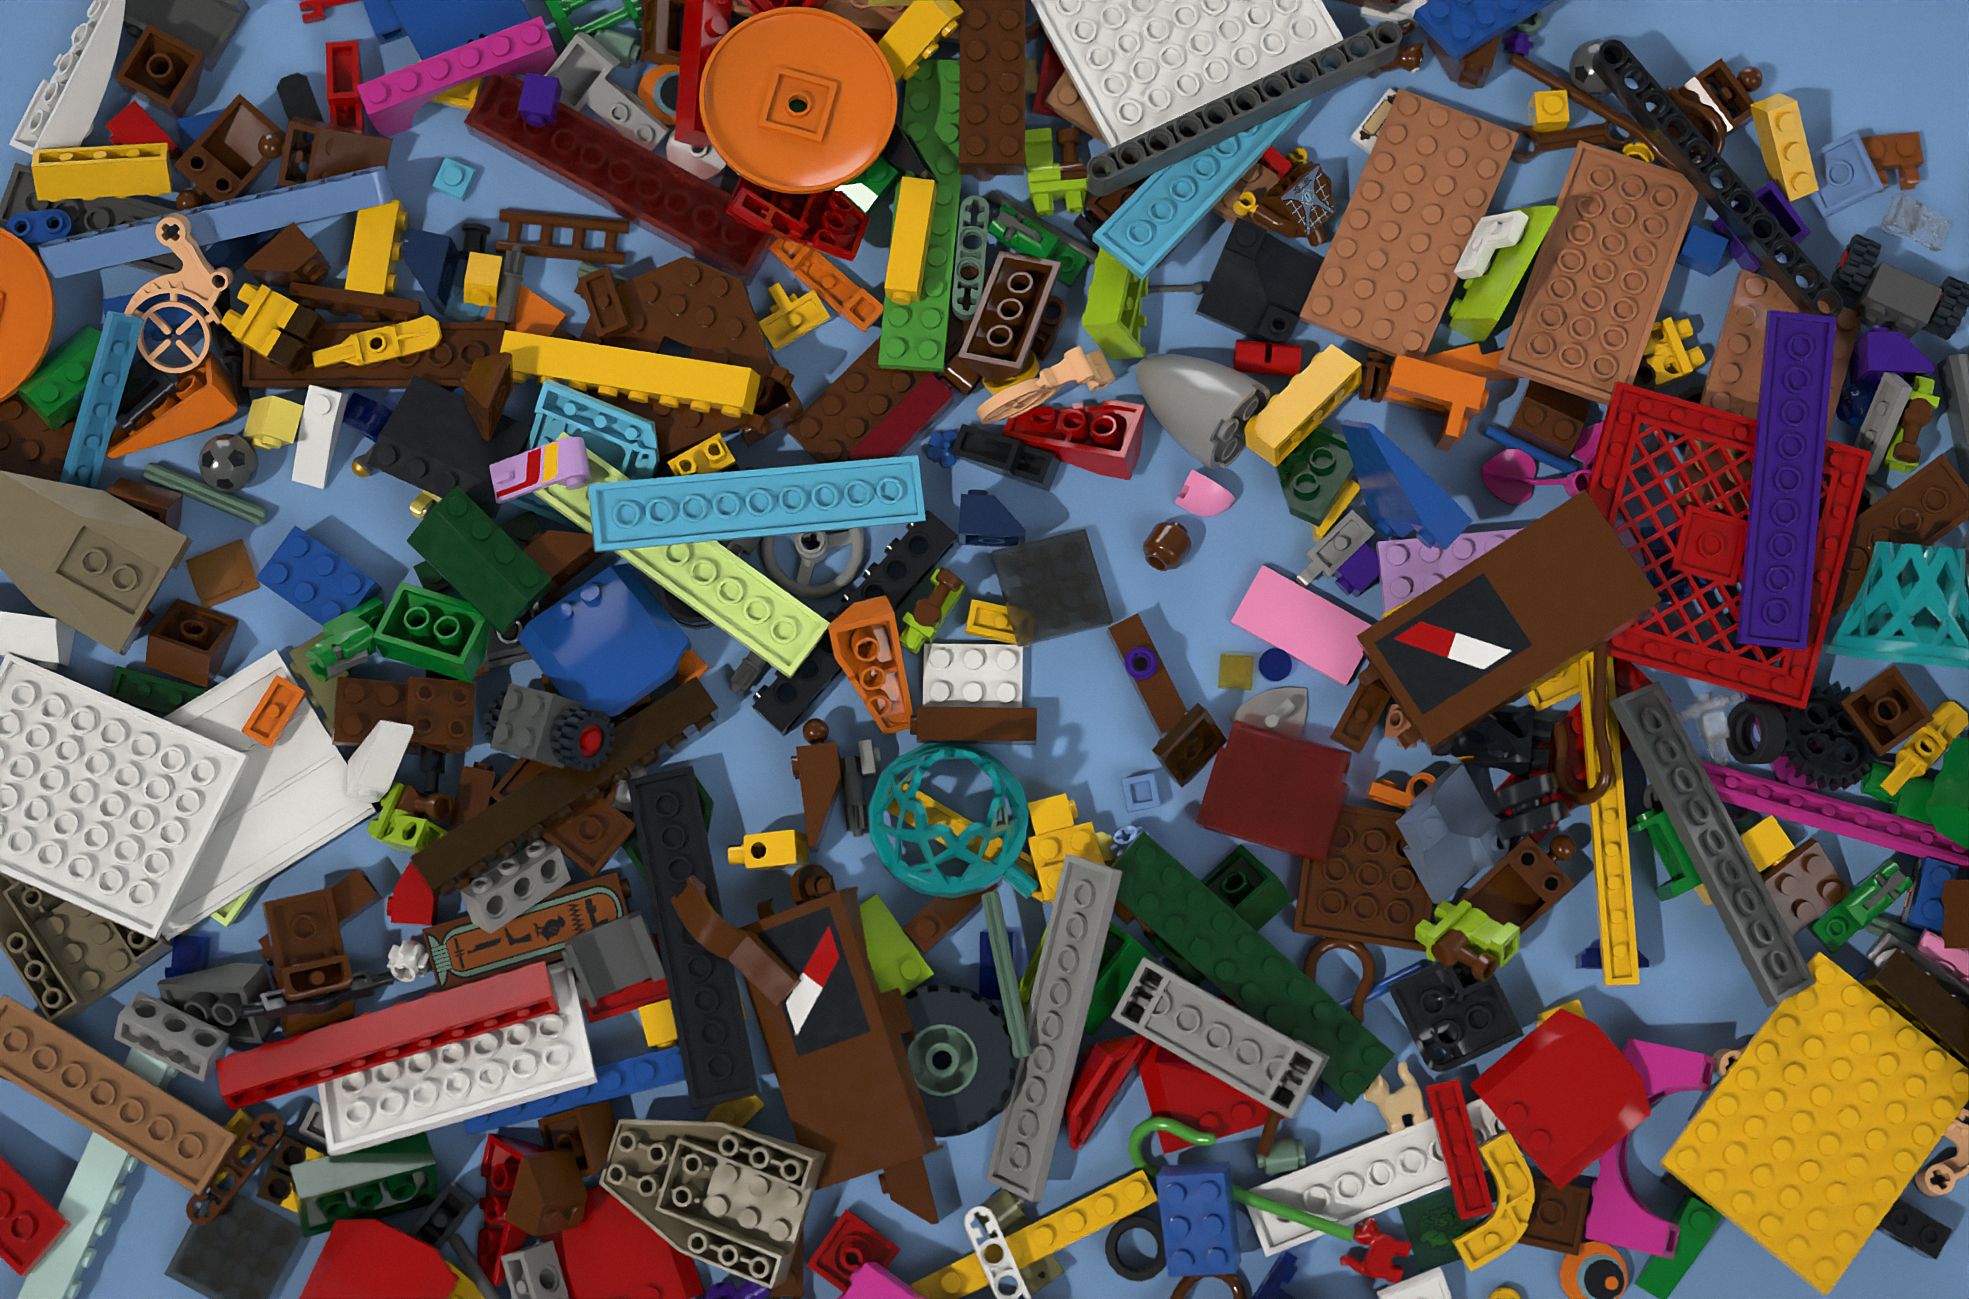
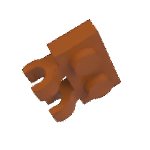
M1919 132L1861 138L1884 187L1888 186L1887 175L1884 170L1898 169L1901 190H1912L1915 188L1914 184L1920 183L1919 172L1916 167H1920L1924 161Z

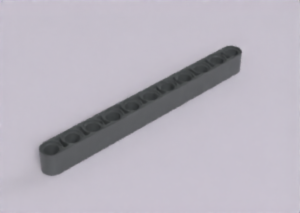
M1392 21L1380 22L1092 157L1087 164V190L1095 196L1109 195L1396 59L1402 40L1401 28ZM1381 41H1388L1390 44H1385ZM1353 54H1360L1363 57H1356ZM1324 67H1332L1335 70H1328ZM1296 80H1304L1307 83H1298ZM1269 93H1275V94H1277V95H1279V96H1277V97H1271V96H1269L1268 94H1269ZM1245 106L1250 108V110H1242L1239 107ZM1211 120H1219L1222 123L1215 124L1212 123ZM1190 133L1193 137H1185L1181 134ZM1159 146L1165 150L1157 151L1153 147ZM1125 160H1133V161H1135L1136 163H1135V164H1127V163H1125L1124 161H1125ZM1103 173L1107 175V177L1098 178L1095 176V174Z

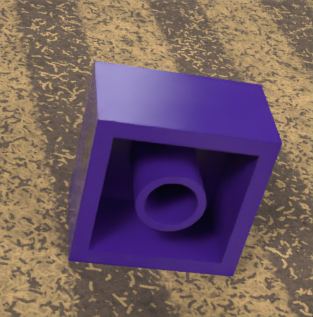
M1772 180L1753 193L1797 245L1811 233ZM1737 203L1732 207L1736 212L1744 213L1742 204ZM1718 217L1710 227L1717 235L1729 239L1726 248L1741 269L1750 271L1752 274L1762 270L1763 267L1723 220ZM1753 226V232L1757 237H1766L1761 227ZM1780 251L1774 252L1776 259L1784 255Z

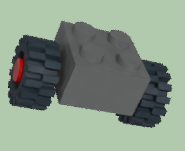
M1855 234L1846 246L1845 252L1842 253L1830 284L1837 291L1855 298L1851 310L1859 312L1856 318L1867 326L1876 325L1889 328V332H1901L1908 340L1921 329L1945 340L1950 339L1952 334L1955 333L1957 326L1959 327L1961 324V319L1965 316L1966 310L1969 307V284L1948 276L1943 281L1942 286L1937 287L1884 262H1881L1875 268L1873 266L1880 254L1881 244Z
M509 683L508 689L501 691V695L495 694L492 697L495 703L488 702L486 707L490 709L489 713H483V718L488 720L487 723H482V728L488 730L484 735L486 739L491 740L489 742L491 744L490 748L517 757L559 768H564L565 765L580 770L592 771V768L597 769L601 767L600 762L605 763L608 759L605 753H611L613 747L609 746V742H615V736L610 735V732L614 731V726L608 724L611 719L605 716V713L582 707V703L552 693Z

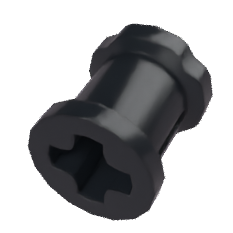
M476 223L462 224V231L465 233L463 249L459 251V258L468 261L470 252L485 254L487 236L491 234V228Z

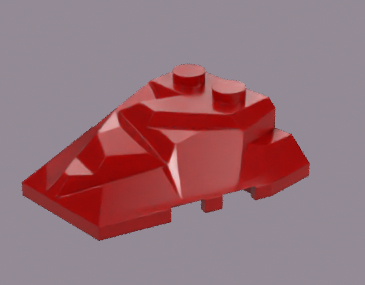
M742 176L739 177L724 212L733 217L735 221L746 225L752 230H757L789 242L802 244L805 247L851 262L856 257L870 220L841 191L831 193L827 190L812 194H788L760 187Z

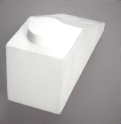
M309 385L300 421L291 481L325 489L349 394L317 385Z
M384 720L379 721L348 760L346 797L356 798L362 803H374L381 800L390 789L413 733L412 725Z

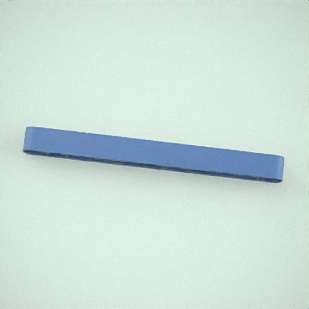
M376 166L173 213H179L187 217L191 224L190 234L198 242V245L202 246L289 226L292 222L299 224L388 203L395 198L386 167ZM169 214L51 240L40 244L38 249L50 279L171 253L173 251L168 246H164L159 242L155 232L159 221ZM178 225L169 226L170 228L167 232L171 236L178 234L177 232L180 230Z

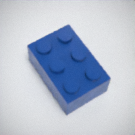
M296 525L255 578L321 626L376 597L382 589L370 577Z
M1230 1162L1162 1166L1156 1179L1168 1277L1236 1273L1242 1260Z

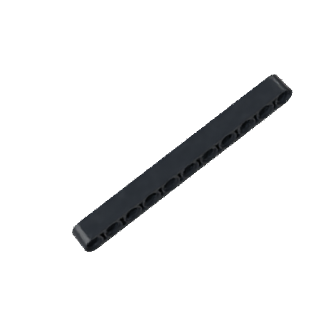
M1614 39L1604 42L1592 60V67L1600 79L1796 307L1804 314L1836 317L1843 307V299L1836 289L1621 41ZM1603 54H1612L1617 63L1610 64L1606 62ZM1631 78L1635 80L1638 88H1629L1624 79ZM1646 103H1654L1658 107L1659 113L1654 114L1648 111ZM1667 127L1677 129L1680 133V138L1671 137L1667 132ZM1688 152L1697 153L1701 157L1702 163L1691 161ZM1710 177L1719 178L1723 188L1714 187L1710 182ZM1736 201L1742 204L1744 213L1736 212L1732 208L1731 202ZM1753 226L1761 227L1766 237H1757L1753 232ZM1780 251L1784 253L1787 263H1780L1775 258L1774 252ZM1796 276L1804 277L1808 282V288L1800 287L1796 282ZM1818 301H1824L1828 304L1829 314L1820 311Z

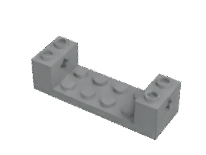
M1143 957L1111 1018L1287 1118L1293 1119L1298 1117L1330 1057L1301 1040L1294 1041L1183 979L1180 977L1181 973L1150 957Z

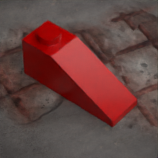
M435 824V825H437L438 827H440V828H442V829L445 830V827H444V826H442V825H440V824ZM410 861L394 888L393 896L388 897L387 916H391V923L437 925L439 896L433 897Z

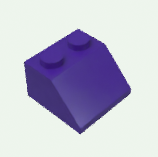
M1886 327L1871 328L1869 332L1865 333L1854 343L1850 358V385L1853 384L1855 386L1860 381L1859 386H1879L1884 372H1895L1905 382L1912 384V379L1915 376L1927 378L1935 372L1934 364L1901 332H1889V328Z

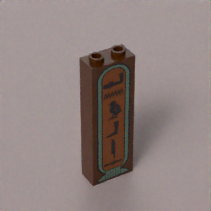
M615 872L557 889L492 934L473 924L470 915L422 929L438 991L443 992L456 988L464 982L489 978L494 973H506L516 970L531 962L539 963L545 961L546 965L563 961L562 951L566 949L565 942L567 938L636 911H630L627 898L632 897V892L628 879H621V875Z

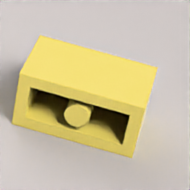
M273 395L253 400L242 438L252 440L251 445L253 447L270 451L271 448L280 449L283 445L293 444L304 406Z

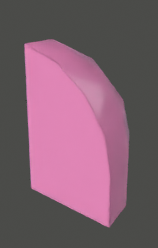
M1192 469L1174 504L1193 514L1207 517L1217 516L1225 512L1236 500L1220 484Z

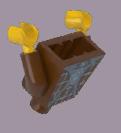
M1296 148L1293 153H1288L1284 157L1293 165L1290 172L1259 198L1260 205L1255 204V196L1248 191L1243 192L1239 197L1242 201L1246 202L1247 206L1243 205L1240 201H1235L1233 210L1236 214L1242 216L1251 212L1254 219L1287 238L1307 237L1312 247L1318 246L1328 239L1322 224L1335 211L1332 201L1331 179L1322 171L1320 164L1306 161L1308 155L1304 148Z

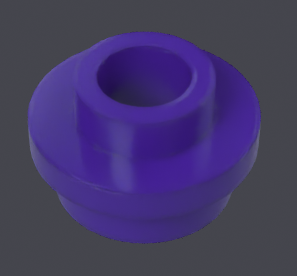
M1510 32L1509 37L1502 38V44H1504L1503 52L1512 55L1516 52L1521 56H1528L1530 49L1534 47V43L1528 41L1529 35L1517 32Z
M1146 647L1133 648L1127 653L1124 660L1127 674L1136 680L1149 679L1154 675L1158 666L1156 655ZM1138 658L1144 659L1147 662V667L1143 670L1137 669L1134 664L1135 660Z

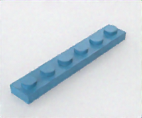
M109 310L107 312L59 482L92 489L96 488L144 321L138 316Z

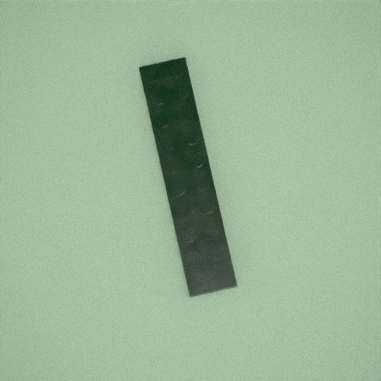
M1144 831L1137 835L1111 865L1112 868L1122 871L1116 899L1246 1014L1294 1041L1301 1040L1328 1055L1330 1058L1319 1078L1349 1105L1352 1106L1393 1058L1394 1052Z

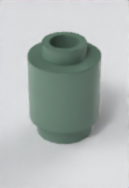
M610 29L605 31L598 30L594 39L620 61L618 66L629 69L632 63H638L641 56V45H638L637 37Z
M1293 1136L1275 1138L1269 1158L1257 1155V1148L1254 1149L1257 1168H1263L1265 1174L1298 1170V1166L1306 1165L1305 1150L1301 1138L1294 1139Z

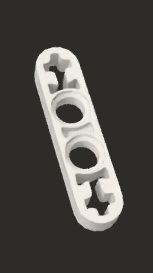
M978 1206L971 1208L964 1216V1227L995 1298L1017 1299L1023 1294L1025 1299H1031L995 1216L986 1207ZM976 1212L980 1216L988 1217L989 1221L984 1224L987 1233L990 1234L994 1230L997 1235L996 1238L986 1239L980 1245H978L976 1238L983 1237L979 1228L972 1229L970 1225L974 1221L973 1214ZM993 1243L998 1244L1003 1250V1258L996 1264H990L984 1258L985 1248ZM1006 1275L1014 1277L1017 1281L1015 1293L1009 1296L1001 1294L998 1289L1000 1278Z

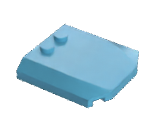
M547 379L543 382L534 411L537 414L525 452L556 441L564 431L571 437H582L587 449L630 480L652 479L654 477L660 459L654 421ZM532 492L507 501L589 534Z

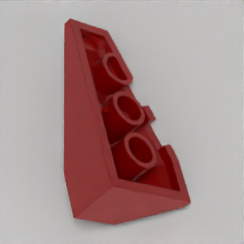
M1118 400L1103 401V405L1084 406L1083 403H1074L1072 408L1053 409L1051 406L1035 407L1015 418L1010 419L1009 417L1002 435L1020 440L1024 445L1054 453L1060 461L1098 475L1130 480L1141 452L1146 409L1145 405Z
M489 1133L481 1164V1177H486L485 1198H480L479 1209H484L485 1217L484 1228L478 1232L477 1262L491 1284L497 1287L501 1286L506 1277L501 1256L520 1250L528 1234L504 1219L522 1157L549 1150L539 1144Z

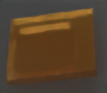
M242 539L186 560L190 577L204 609H209L261 588L258 580L255 579L257 576Z

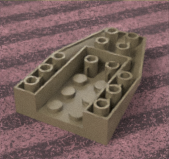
M0 471V569L35 607L114 652L125 656L142 628L138 624L171 568L177 569L193 540L105 491Z
M0 872V947L47 1020L54 1024L65 1025L175 948L170 940L167 941L162 933L157 941Z
M621 1118L618 1121L599 1184L679 1252L773 1289L786 1281L826 1153L725 1122Z

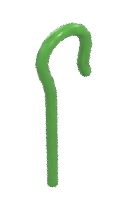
M1154 1117L1145 1119L1135 1126L1129 1137L1128 1152L1133 1165L1139 1171L1143 1169L1147 1178L1157 1182L1156 1177L1161 1169L1151 1165L1142 1152V1141L1147 1134L1158 1130L1167 1131L1192 1144L1201 1146L1214 1145L1217 1142V1137L1212 1132L1196 1131L1171 1118ZM1233 1185L1234 1200L1348 1242H1351L1355 1229Z

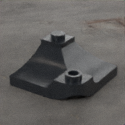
M1237 217L1195 314L1261 342L1283 344L1292 337L1300 318L1299 315L1323 262L1281 242L1267 233L1266 229ZM1281 321L1284 324V329L1276 330L1273 327V322Z
M1436 961L1387 986L1424 1063L1433 1071L1444 1072L1524 1036L1495 974L1489 980L1483 982L1472 975V968L1465 964L1457 962L1447 967L1443 966V963ZM1436 1048L1445 1050L1446 1055L1443 1059L1437 1060L1433 1057V1051Z

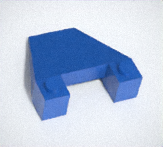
M1346 419L1341 423L1368 514L1376 522L1374 524L1375 529L1385 538L1404 539L1415 528L1418 532L1416 537L1424 546L1429 549L1435 547L1446 550L1473 520L1447 492L1374 424Z

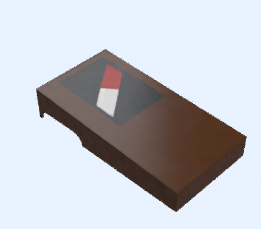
M1583 490L1357 635L1358 643L1363 649L1362 652L1371 664V666L1360 672L1357 678L1364 689L1374 681L1381 679L1411 724V727L1397 736L1404 749L1406 750L1410 745L1421 739L1433 756L1445 744L1492 713L1522 698L1661 607L1662 599L1586 490Z
M833 875L820 879L817 882L819 898L774 914L771 902L773 898H770L757 905L760 920L738 928L743 931L753 932L801 979L782 1004L776 1007L743 975L798 1145L826 1153L815 1191L943 1148V1145L937 1146L900 1035L907 1032L910 1042L916 1040L912 1030L914 1025L900 989L897 988L880 993L868 958L857 895L858 886L834 891L831 884Z

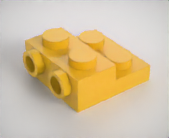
M1092 821L1027 838L1036 877L1040 884L1039 888L1043 903L1052 902V905L1054 904L1066 854L1077 855L1105 865Z

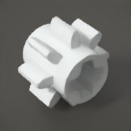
M414 940L403 941L401 947L393 945L388 954L390 960L387 968H391L392 975L400 981H414L416 975L424 977L430 966L428 964L429 954L426 953L425 947Z

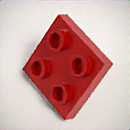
M845 1209L806 1266L846 1294L852 1285L850 1277L854 1270L860 1267V1264L864 1265L867 1262L876 1261L887 1269L901 1248L848 1209Z

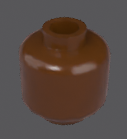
M1174 521L1170 523L1160 522L1155 525L1143 544V552L1147 563L1159 571L1178 568L1191 549V539L1187 535L1186 528Z

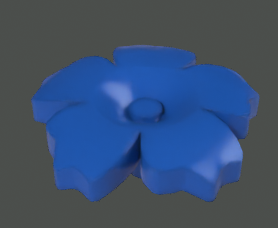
M937 430L934 433H930L928 444L931 447L925 451L927 458L933 462H938L940 459V466L942 468H950L951 465L955 464L956 459L959 458L953 456L951 452L958 433L955 430L945 431L943 436Z

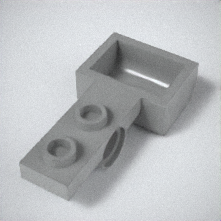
M583 32L576 34L545 74V76L559 78L563 88L560 103L575 115L581 113L588 105L647 156L651 155L670 129L644 108L645 104L636 94L628 89L620 88L609 78L620 64V61L591 36Z

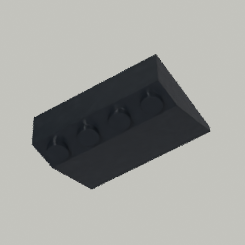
M414 376L380 432L367 465L440 498H444L458 486L490 518H496L501 504L496 503L489 465L524 453L532 427L502 414L491 440H484L464 403L463 396L423 378Z

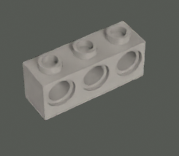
M540 838L530 842L523 850L511 858L501 861L496 868L485 875L474 879L470 885L460 892L472 923L492 934L571 881L560 848Z
M140 991L118 1014L114 1039L204 1082L216 1068V1060L225 1058L229 1034Z

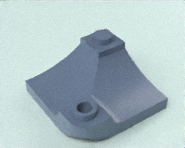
M1455 763L1416 796L1410 802L1413 808L1396 821L1408 844L1403 850L1431 901L1436 904H1440L1443 900L1448 899L1481 869L1494 866L1508 853L1511 845V839L1500 841L1495 825L1501 819L1489 812L1463 764Z

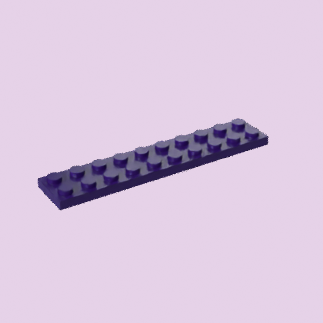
M1777 310L1767 311L1737 644L1806 650L1837 317Z

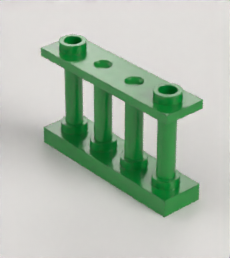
M543 0L566 47L574 36L580 32L593 36L598 30L603 31L628 18H631L636 30L642 28L639 17L642 16L643 10L638 0H622L623 7L581 27L578 24L572 27L567 17L572 15L571 11L594 0Z

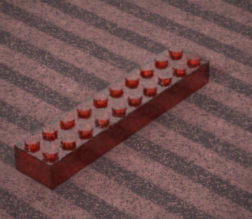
M497 74L490 77L464 121L470 135L714 268L741 279L747 286L751 285L770 252L769 247L777 240V237L752 230L724 213L732 196L731 194L561 102L559 103L555 125L545 124V127L531 126L526 123V120L522 119L518 110L524 82L510 74Z

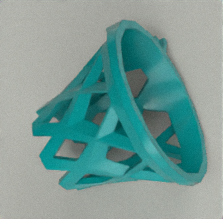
M1876 541L1872 559L1861 588L1831 643L1826 644L1825 653L1902 663L1969 668V586L1965 549L1938 547L1936 549L1933 546ZM1918 574L1919 580L1916 582L1915 576ZM1891 612L1893 617L1886 623L1885 616ZM1933 616L1941 623L1939 629L1932 619ZM1877 625L1879 632L1868 635V631ZM1899 629H1901L1902 634H1898V633H1896V632H1897Z
M960 742L927 743L899 756L879 777L868 807L870 840L883 867L895 879L920 894L952 899L984 891L1002 878L1026 899L1039 887L1040 884L1016 864L1026 840L1029 816L1024 789L1003 763L990 753ZM969 759L991 778L995 796L990 806L986 823L976 822L969 825L958 836L949 826L941 823L928 826L926 810L922 802L914 798L920 786L924 770L938 760ZM918 764L914 770L898 783L897 776L903 769ZM912 779L904 794L901 788ZM890 787H892V792L887 797ZM1005 794L1013 816V820L1008 822L1004 801ZM894 797L900 807L897 828L885 825L883 814ZM999 810H1001L1003 825L996 826ZM908 811L914 813L915 830L902 829L904 815ZM887 834L895 837V850ZM976 835L983 837V844L977 855L966 848ZM1003 835L1002 851L992 862L982 859L990 840ZM941 837L949 848L934 857L928 840ZM902 840L917 843L926 861L913 866L906 864L901 859ZM954 857L970 863L961 877L944 875L938 865ZM931 869L934 874L923 873L920 871Z

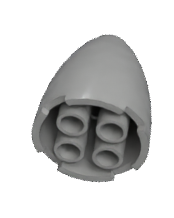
M1176 354L1152 355L1149 358L1144 357L1137 365L1135 371L1137 374L1136 380L1143 398L1162 427L1183 449L1212 471L1217 466L1225 469L1242 453L1246 447L1244 430L1246 423L1252 416L1258 415L1266 408L1270 400V391L1263 384L1230 367L1202 358Z

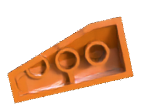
M211 351L208 352L206 357L196 367L176 375L179 381L175 385L179 390L172 396L168 394L135 423L137 427L133 431L128 433L120 425L111 433L107 446V455L111 459L210 429L220 422L230 420L234 416L236 411H238L232 385Z
M884 595L853 603L828 625L833 655L883 735L910 729V715H913L895 614L887 596Z

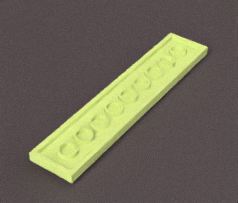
M563 431L556 440L571 436ZM586 448L591 479L586 482L585 487L568 490L566 486L553 484L532 493L586 532L592 534L587 485L629 481L630 479ZM717 541L614 551L790 679L828 631V625L830 624L828 621Z

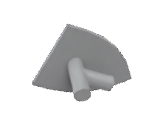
M1284 687L1265 691L1253 696L1229 718L1275 765L1296 743L1304 727L1308 708L1307 689Z

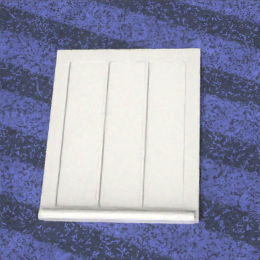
M276 649L162 718L249 757L162 931V935L167 941L359 822L377 813L372 803H362L356 798L346 797L348 764L337 746L332 745L331 736L306 696L272 750L241 732L276 675L281 676L300 688Z

